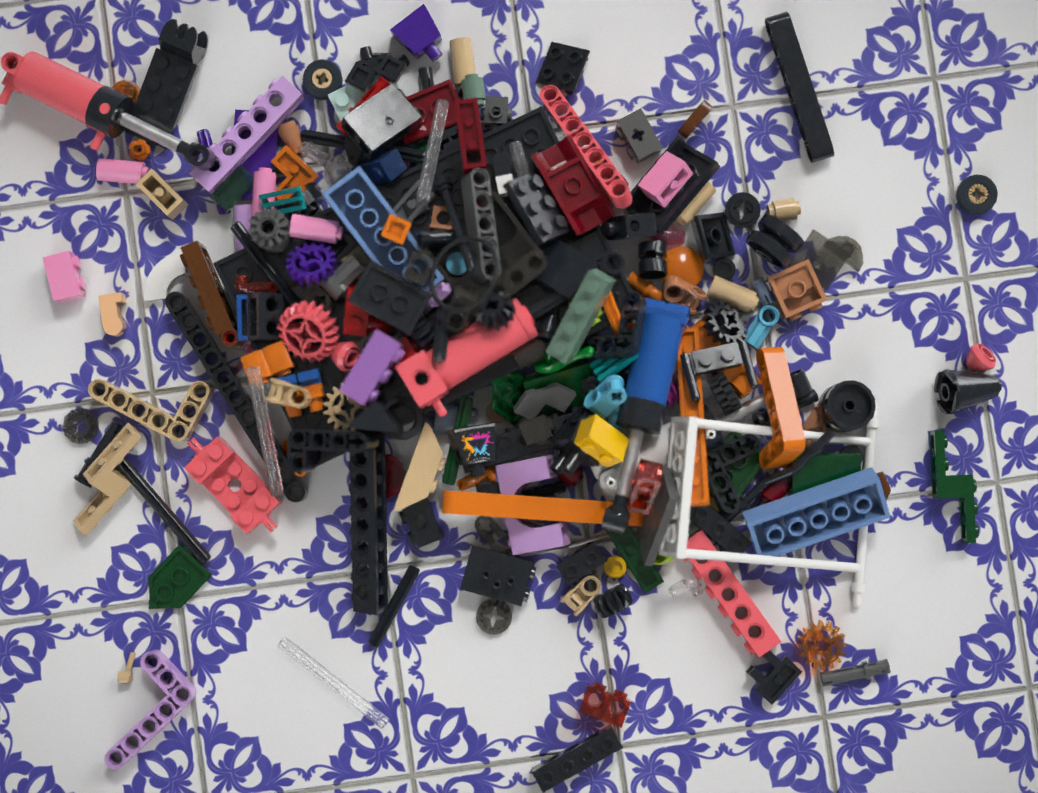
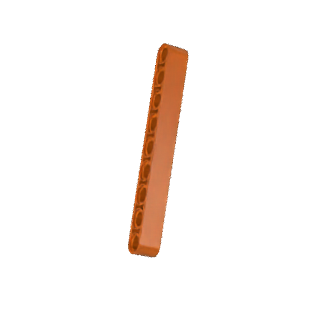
M443 490L442 513L602 524L605 510L609 505H613V502ZM627 503L626 508L630 512L628 526L642 527L644 504Z

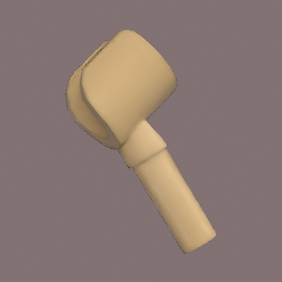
M130 652L126 671L118 672V683L127 684L133 680L132 665L136 653Z

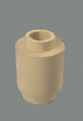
M794 198L772 201L771 204L766 205L767 214L783 222L797 220L798 215L801 214L799 201L795 202Z

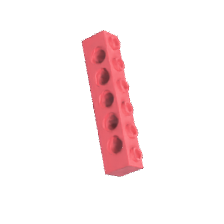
M698 529L687 537L686 549L717 551L702 529ZM683 559L685 562L689 560L693 565L692 573L698 581L702 579L707 586L704 590L711 599L714 597L720 604L717 608L724 618L729 616L733 622L730 625L737 636L742 635L746 642L743 645L751 655L755 653L756 656L761 657L781 642L725 561L705 560L703 563H698L696 559ZM717 569L720 577L717 581L712 582L709 580L708 574L711 570ZM725 588H731L733 591V596L729 600L722 598V591ZM743 606L746 609V614L743 618L738 619L735 616V610ZM752 625H757L759 628V633L755 637H750L748 634V630Z

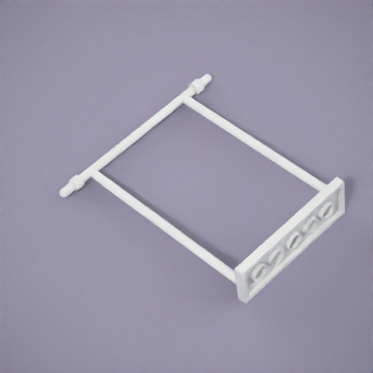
M875 404L876 409L873 418L865 425L867 428L866 437L834 434L835 436L829 441L831 443L866 446L864 470L873 468L876 428H879L877 404ZM671 417L667 467L671 470L679 499L661 543L659 555L680 559L691 558L855 572L854 582H852L851 591H853L852 603L854 607H860L866 585L863 582L868 525L859 528L856 563L686 549L697 428L773 436L772 427L705 420L698 419V417ZM803 430L805 440L817 441L824 434L823 432Z

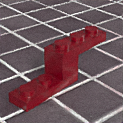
M476 97L454 100L464 174L469 173L475 168H483L487 171L478 99Z

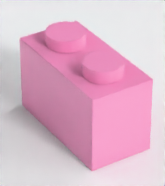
M666 151L643 177L638 186L646 197L665 208L693 175V172L685 161Z
M65 251L42 257L53 301L63 303L85 297L84 290L87 288L84 278L80 277L79 269L81 268V263L77 255L75 256L74 253Z

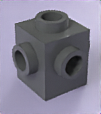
M486 96L485 107H481L480 121H484L485 128L492 130L512 120V109L508 108V97Z

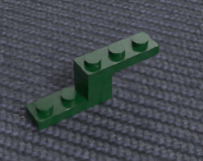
M944 430L929 431L932 498H959L961 542L976 543V538L979 537V527L975 524V515L978 514L977 502H974V493L977 491L976 480L973 479V475H946V471L949 468L948 458L945 457V448L948 446L947 436L944 435Z

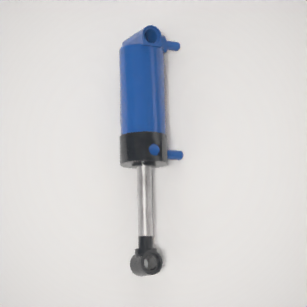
M645 298L646 311L640 348L637 353L639 357L631 362L625 387L627 398L625 402L620 404L616 425L630 430L629 442L624 455L613 505H609L606 508L602 521V530L624 535L626 534L630 519V512L626 506L643 435H660L662 422L666 412V402L684 328H687L690 314L689 306L674 303L667 304L664 301Z

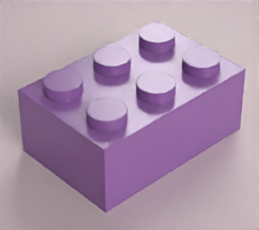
M376 329L339 391L362 405L375 403L381 394L378 389L382 383L387 384L393 374V371H391L394 363L399 364L406 353L403 351L405 346Z

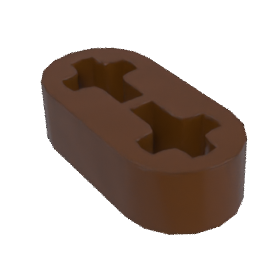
M704 100L681 126L678 133L687 139L708 115L713 106Z

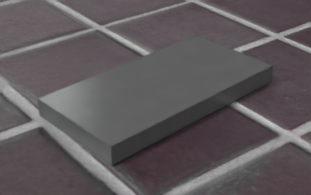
M661 467L643 516L642 527L640 526L637 532L644 566H652L654 564L679 499L669 467Z

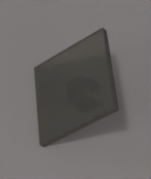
M813 229L788 267L809 259L821 287L827 290L851 252Z

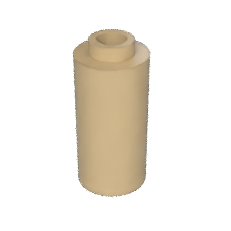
M467 37L449 41L455 86L460 87V89L462 88L461 80L465 79V75L476 74L471 38Z
M707 182L674 222L680 226L682 224L688 225L692 218L697 215L716 192L714 186Z
M716 275L707 292L708 297L722 301L725 304L729 302L730 306L737 307V309L747 313L750 309L755 310L759 300L756 297L757 292Z

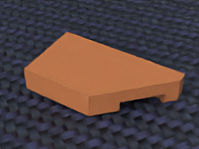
M819 403L816 404L802 424L805 431L823 433L827 431L826 424L819 413ZM805 440V441H806V446H805V447H807L810 443H812L813 440Z

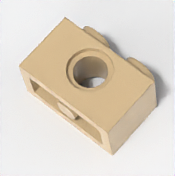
M152 168L136 183L172 220L189 205Z

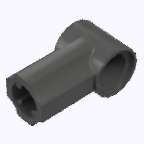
M351 255L334 271V275H327V282L322 279L320 286L334 301H337L347 292V288L366 268L359 259Z

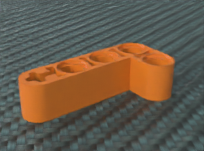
M702 319L691 327L699 328L700 350L720 346L719 341L714 343V338L707 336L709 330L703 328L706 322ZM744 365L716 372L717 374L722 371L724 372L736 396L740 399H744L755 390L749 386ZM756 375L758 384L760 385L762 382Z

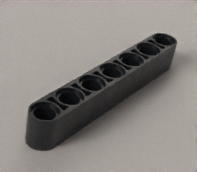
M787 11L765 18V27L811 163L834 157L833 144L791 17Z

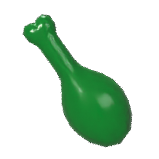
M588 346L579 350L574 360L566 364L545 352V357L534 364V368L541 374L554 373L572 362L592 357L594 348Z

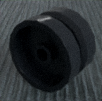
M765 214L758 223L760 231L753 230L746 238V243L754 252L770 264L780 269H786L792 261L790 253H798L805 242L786 223L772 215Z
M855 380L843 381L827 388L819 400V413L823 422L828 428L837 432H850L864 427L873 418L876 409L875 398L871 390L863 383Z

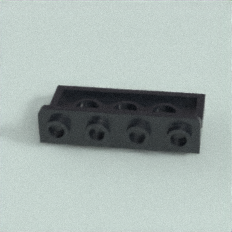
M676 137L664 153L668 151L685 161L693 175L665 208L646 197L639 188L638 184L643 179L642 177L631 191V204L625 208L629 214L655 213L657 232L662 235L721 167L714 159L687 145L681 137Z

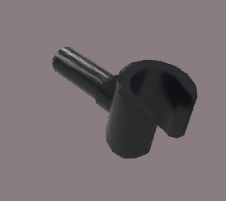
M371 46L360 49L362 60H368L385 54L372 53Z

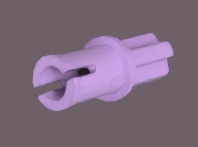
M441 282L435 287L436 294L441 301L451 293L448 283ZM433 296L425 307L423 315L428 314L431 309L439 306L434 301Z

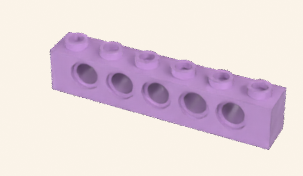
M281 76L279 80L277 78L274 79L268 86L269 90L254 100V106L248 112L244 111L238 117V123L233 128L229 127L225 130L218 144L214 143L209 147L215 154V162L220 163V168L217 171L211 172L210 169L203 171L192 165V171L189 174L212 196L304 100L303 94L285 77ZM274 98L282 99V103L279 106L274 107L271 105ZM259 114H266L267 118L264 122H256V117ZM244 130L251 131V135L247 139L240 138ZM227 147H236L234 154L225 155Z

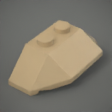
M424 423L394 510L399 511L427 498L429 492L434 493L438 482V480L434 479L436 472L442 471L446 459L442 458L443 452L429 423Z

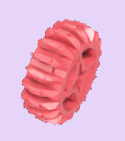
M306 300L300 304L297 302L288 307L280 316L279 321L281 323L278 324L277 328L282 333H279L278 337L284 339L283 345H287V352L292 351L294 353V358L301 356L302 362L307 359L311 363L316 360L320 361L329 356L338 344L336 341L340 335L336 332L339 327L333 325L336 318H330V311L324 312L323 305L316 307L315 301L309 304ZM304 318V321L295 322V319ZM312 342H322L321 345H312Z

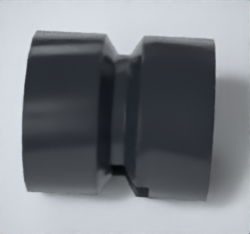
M659 240L640 242L638 244V258L641 260L638 263L639 277L643 279H661L668 275L667 261L664 259L667 258V244Z

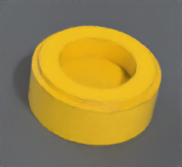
M610 556L606 559L604 571L607 576L616 579L625 574L626 563L621 557Z

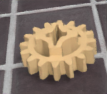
M334 386L333 391L335 393L333 395L327 393L326 395L330 401L323 402V405L328 407V410L323 413L324 415L331 416L327 422H335L334 429H338L340 426H343L342 429H348L350 422L356 418L359 410L364 409L365 411L369 408V405L360 404ZM341 395V401L338 405L334 406L335 400ZM347 400L350 404L354 405L350 415L348 411L343 410V407L347 405ZM342 414L346 417L347 423L341 422L335 415Z

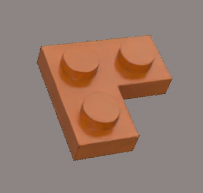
M287 145L270 161L286 176V179L276 188V191L301 186L303 192L307 189L305 187L306 184L314 183L319 178V175ZM294 193L275 197L278 200L290 198Z

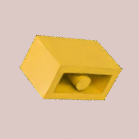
M593 415L581 421L574 444L598 460L601 465L610 467L623 462L629 438L598 415Z

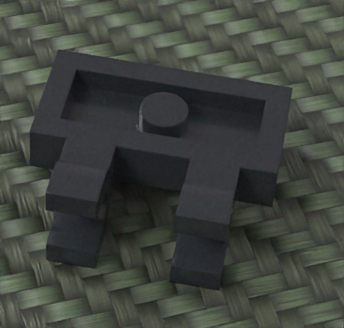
M769 650L762 657L773 668L765 676L752 665L745 672L758 683L754 689L773 705L802 671L785 655L779 659Z

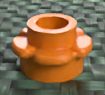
M143 139L132 141L129 145V155L132 159L143 161L150 154V146Z

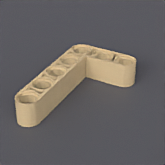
M96 379L88 387V393L92 398L177 442H186L191 438L214 394L210 384L196 381L190 386L178 411L173 416L108 381ZM103 384L105 386V393L99 396L97 394V387ZM200 386H204L207 391L206 395L202 398L197 396V389ZM123 394L125 403L122 406H118L116 399L119 395ZM139 405L145 407V413L141 417L136 414V409ZM189 406H194L196 409V413L192 418L186 415V410ZM160 415L165 418V424L162 427L156 425V418ZM182 425L185 429V434L183 437L178 438L175 431L178 426Z

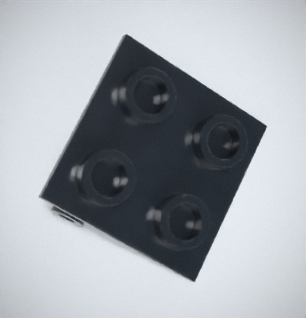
M551 41L536 83L546 86L554 85L558 89L565 90L564 93L573 95V92L577 90L576 87L579 80H581L585 63L589 59L590 50Z

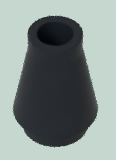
M553 308L544 314L536 330L538 339L545 342L552 341L559 328V309Z

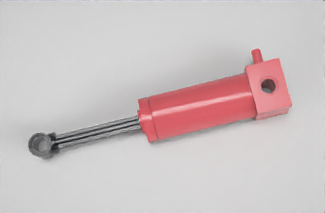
M616 251L608 252L601 260L597 261L601 267L599 270L610 277L618 276L625 266L624 257ZM615 259L619 267L611 270L607 267L606 261ZM553 292L526 308L524 305L521 306L519 301L514 298L512 301L516 308V313L513 315L514 321L507 322L508 328L501 326L499 332L495 328L489 331L485 326L482 327L476 321L448 338L446 361L441 363L432 359V348L427 352H424V350L420 351L395 368L419 407L423 409L433 405L439 417H443L448 412L440 399L449 393V389L538 336L534 327L536 325L534 320L562 304L567 299ZM420 375L428 376V382L425 385L417 384V378Z

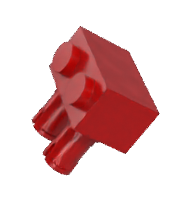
M351 284L347 288L343 334L366 337L370 331H376V329L391 334V326L372 317L369 313L347 301L356 284Z

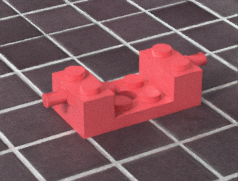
M217 436L206 446H202L195 437L187 443L196 454L193 460L184 467L185 470L199 484H203L232 515L233 521L246 534L251 533L261 523L270 533L278 527L269 516L283 501L222 437ZM235 478L241 482V488L236 492L230 489V481Z

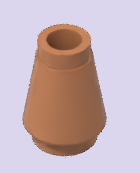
M294 120L278 126L280 131L278 134L285 145L290 147L296 154L304 151L299 125H296Z

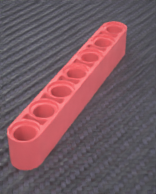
M554 85L543 87L540 91V98L546 112L564 137L571 135L600 187L612 204L619 209L628 207L632 202V195L625 179L560 90Z

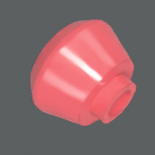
M339 342L336 348L332 350L331 358L339 370L347 372L354 367L361 355V350L355 342Z
M973 344L966 356V365L971 371L982 373L995 367L996 358L983 344Z

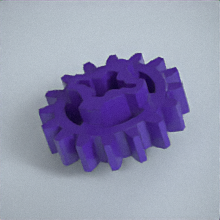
M313 241L311 245L304 242V247L296 246V252H289L290 258L286 259L288 275L291 276L292 281L298 280L299 285H302L304 282H307L308 287L311 286L312 282L320 285V280L323 279L327 282V275L335 274L333 270L337 268L335 252H332L331 246L325 247L324 242L319 246L316 245V241Z

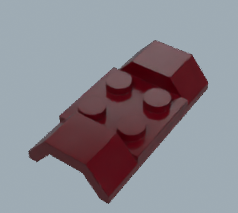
M571 135L545 151L530 156L541 174V178L548 191L554 198L562 215L566 217L576 236L585 234L616 215Z

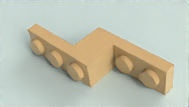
M130 423L124 426L83 473L87 481L99 490L73 520L79 532L87 535L97 526L100 519L112 509L114 503L127 492L131 485L128 479L115 469L142 437Z

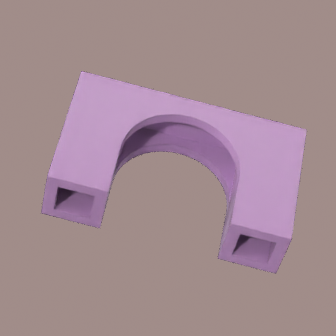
M547 455L495 466V479L499 484L500 494L521 495L525 487L530 483L557 477V474L549 468L554 462V456ZM503 518L504 525L508 528L509 533L508 546L512 550L513 555L571 544L567 522L540 526L529 522L527 519Z

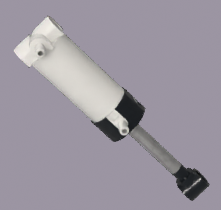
M804 369L790 373L796 399L807 395L813 390ZM764 393L742 403V408L727 416L723 412L714 417L704 404L705 420L736 422L767 407ZM671 422L661 427L660 435H643L631 488L659 475L661 467H667ZM705 429L707 452L724 445L721 430ZM623 462L610 467L601 464L599 466H590L595 478L599 480L598 484L606 501L614 500Z

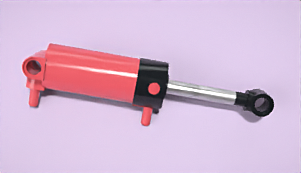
M31 51L24 57L14 52H7L2 56L0 61L1 67L7 73L1 83L5 85L0 95L1 104H7L13 90L20 94L24 93L96 130L97 133L90 145V148L95 151L99 150L105 136L117 138L128 128L183 155L185 161L200 170H209L215 165L216 157L214 152L203 144L195 142L189 144L132 116L134 101L131 97L109 86H104L37 52ZM205 152L204 160L198 162V156Z

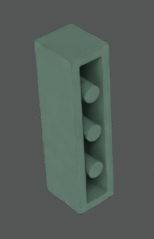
M598 269L587 272L546 353L564 364L574 360L616 281L615 279Z

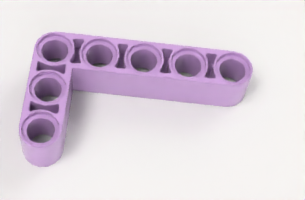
M155 649L143 654L140 664L142 669L167 696L106 753L104 760L110 769H119L131 760L196 696L194 685L160 650ZM150 655H154L158 660L155 667L151 666L148 662ZM165 672H170L173 675L172 683L164 680ZM181 688L188 691V699L185 700L180 697L179 690ZM164 704L171 706V715H166L163 712ZM147 720L155 723L154 731L147 729ZM130 736H135L138 739V747L130 744ZM114 752L121 754L122 761L120 763L113 759Z

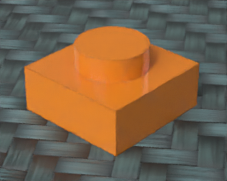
M390 214L381 236L403 245L412 223Z

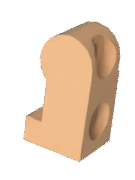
M119 292L99 295L104 331L114 337L122 336L127 328L126 322L122 319L121 304H126L125 294Z

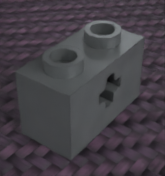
M641 108L617 121L615 132L620 141L624 140L627 144L626 152L631 160L635 159L637 164L661 152L662 145ZM634 133L637 136H642L640 142L638 139L633 140Z

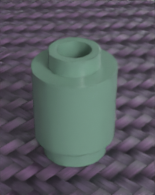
M478 74L465 75V79L461 80L463 99L477 97L479 108L485 106L486 95L483 78L478 77Z

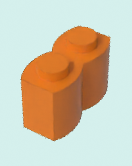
M283 341L240 357L250 384L256 383L257 386H261L270 382L269 378L278 374L280 378L292 373L291 369L295 367L290 352H287V345H283Z

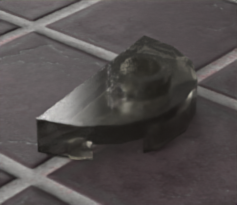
M836 236L823 244L824 247L854 270L860 271L863 265V253L861 246L856 240L848 236Z

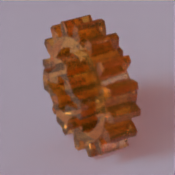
M818 620L817 626L810 622V629L802 628L805 633L804 636H797L802 640V643L796 644V647L802 649L798 655L800 657L806 656L804 659L805 664H809L812 661L811 667L813 669H816L818 665L821 670H825L826 665L834 668V661L842 662L839 655H846L842 651V647L847 646V643L841 642L845 634H838L840 628L838 626L831 628L832 623L829 621L825 626L822 620ZM820 630L829 631L832 635L825 637ZM812 636L811 643L807 645L809 637ZM820 640L826 642V644L823 645V650L817 648L820 645ZM836 645V649H835V651H834V653H833V655H832L831 652H832L833 646ZM820 654L823 660L814 659L811 655Z

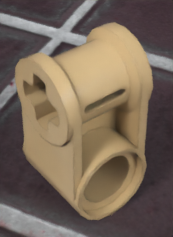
M270 378L268 397H265L264 401L301 409L307 408L311 404L312 395L309 390L292 385L289 382ZM303 391L305 400L297 404L295 402V395Z
M593 574L585 575L575 586L566 592L560 599V602H565L574 611L573 614L575 616L579 615L599 593L601 588L599 578ZM589 579L596 581V589L593 591L586 590L584 587L585 581Z

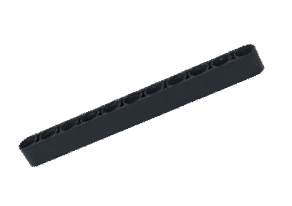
M174 291L169 293L165 299L167 309L286 498L291 502L304 501L308 495L307 486L300 476L295 475L290 470L288 456L284 453L280 443L195 308L182 293ZM181 297L182 305L179 308H174V299ZM188 316H193L194 323L191 327H186L184 324ZM199 335H205L206 342L203 346H198L196 343ZM216 353L218 361L216 364L210 365L208 358L211 354ZM228 372L230 380L228 383L222 384L220 376ZM236 391H240L242 394V399L239 403L232 401V395ZM247 410H252L254 413V418L251 422L244 420V413ZM259 429H264L266 432V437L263 441L256 439V432ZM271 448H275L278 451V457L273 461L267 456ZM282 467H287L290 470V476L285 480L279 475ZM294 486H299L302 489V495L298 499L294 498L291 494Z

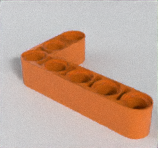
M782 347L759 348L756 353V362L774 436L761 449L759 463L762 469L785 468L805 450L804 431L784 349Z

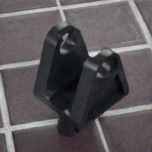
M585 406L576 410L550 439L560 451V454L549 466L550 470L557 475H562L565 472L571 476L577 467L600 465L598 460L574 444L581 421L594 414Z

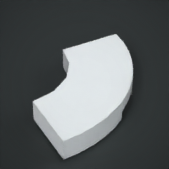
M182 251L165 257L155 265L145 283L144 301L166 299L172 282L178 277L187 274V267H184L180 255L183 254Z

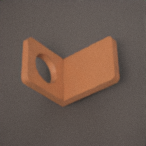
M433 206L431 224H429L430 231L453 230L451 221L445 225L437 221V215L440 212H447L446 207Z

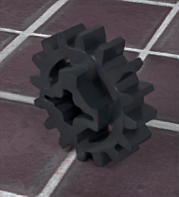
M722 301L718 303L713 302L703 312L705 315L702 317V320L706 322L703 328L709 330L707 336H712L714 343L719 341L721 346L734 342L738 343L747 338L746 333L749 329L744 327L747 321L741 319L743 314L737 312V307L732 309L729 302L725 305Z

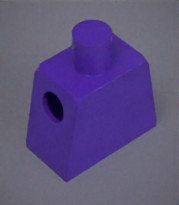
M424 4L390 29L392 37L416 59L426 54L432 62H435L443 55L436 46L442 41L441 34Z

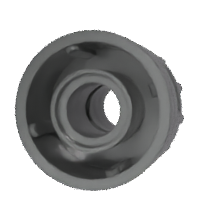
M263 208V211L255 212L254 218L249 220L251 224L250 229H248L252 240L264 251L270 253L284 251L293 240V237H290V221L275 208ZM274 226V230L267 234L268 229Z

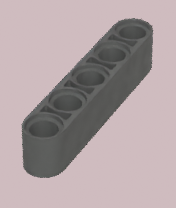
M475 168L461 179L467 235L484 238L495 248L499 258L500 276L501 265L490 177L485 169ZM479 223L482 224L483 230L479 227ZM468 241L475 264V270L472 272L473 279L479 284L491 282L494 276L495 261L490 249L481 242ZM482 245L485 247L486 253L482 250ZM484 268L488 270L489 276L485 273Z

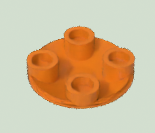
M684 246L674 247L667 251V258L664 260L667 261L668 275L661 278L664 282L668 276L675 275L696 286L704 272V265L699 254L693 249ZM671 287V288H670V289L678 290L677 287Z

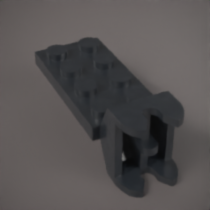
M176 19L169 20L161 31L158 39L160 49L156 48L132 115L171 135L174 134L198 72L199 66L196 63L204 57L208 47V35L205 31L198 34L195 27L189 28L186 23L178 26ZM128 128L124 131L159 147L168 149Z

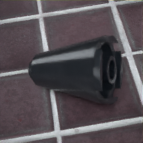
M949 369L938 372L934 384V392L939 393L940 398L936 402L944 414H955L993 399L999 395L1002 389L1001 382L995 375Z

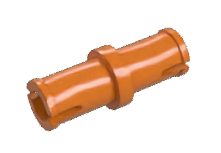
M633 271L627 278L630 287L641 293L643 298L647 297L667 302L664 292L653 286V282H647Z

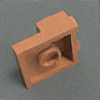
M809 259L766 278L776 298L775 303L783 320L789 318L790 322L802 317L801 312L807 309L810 312H814L822 308V303L827 300Z

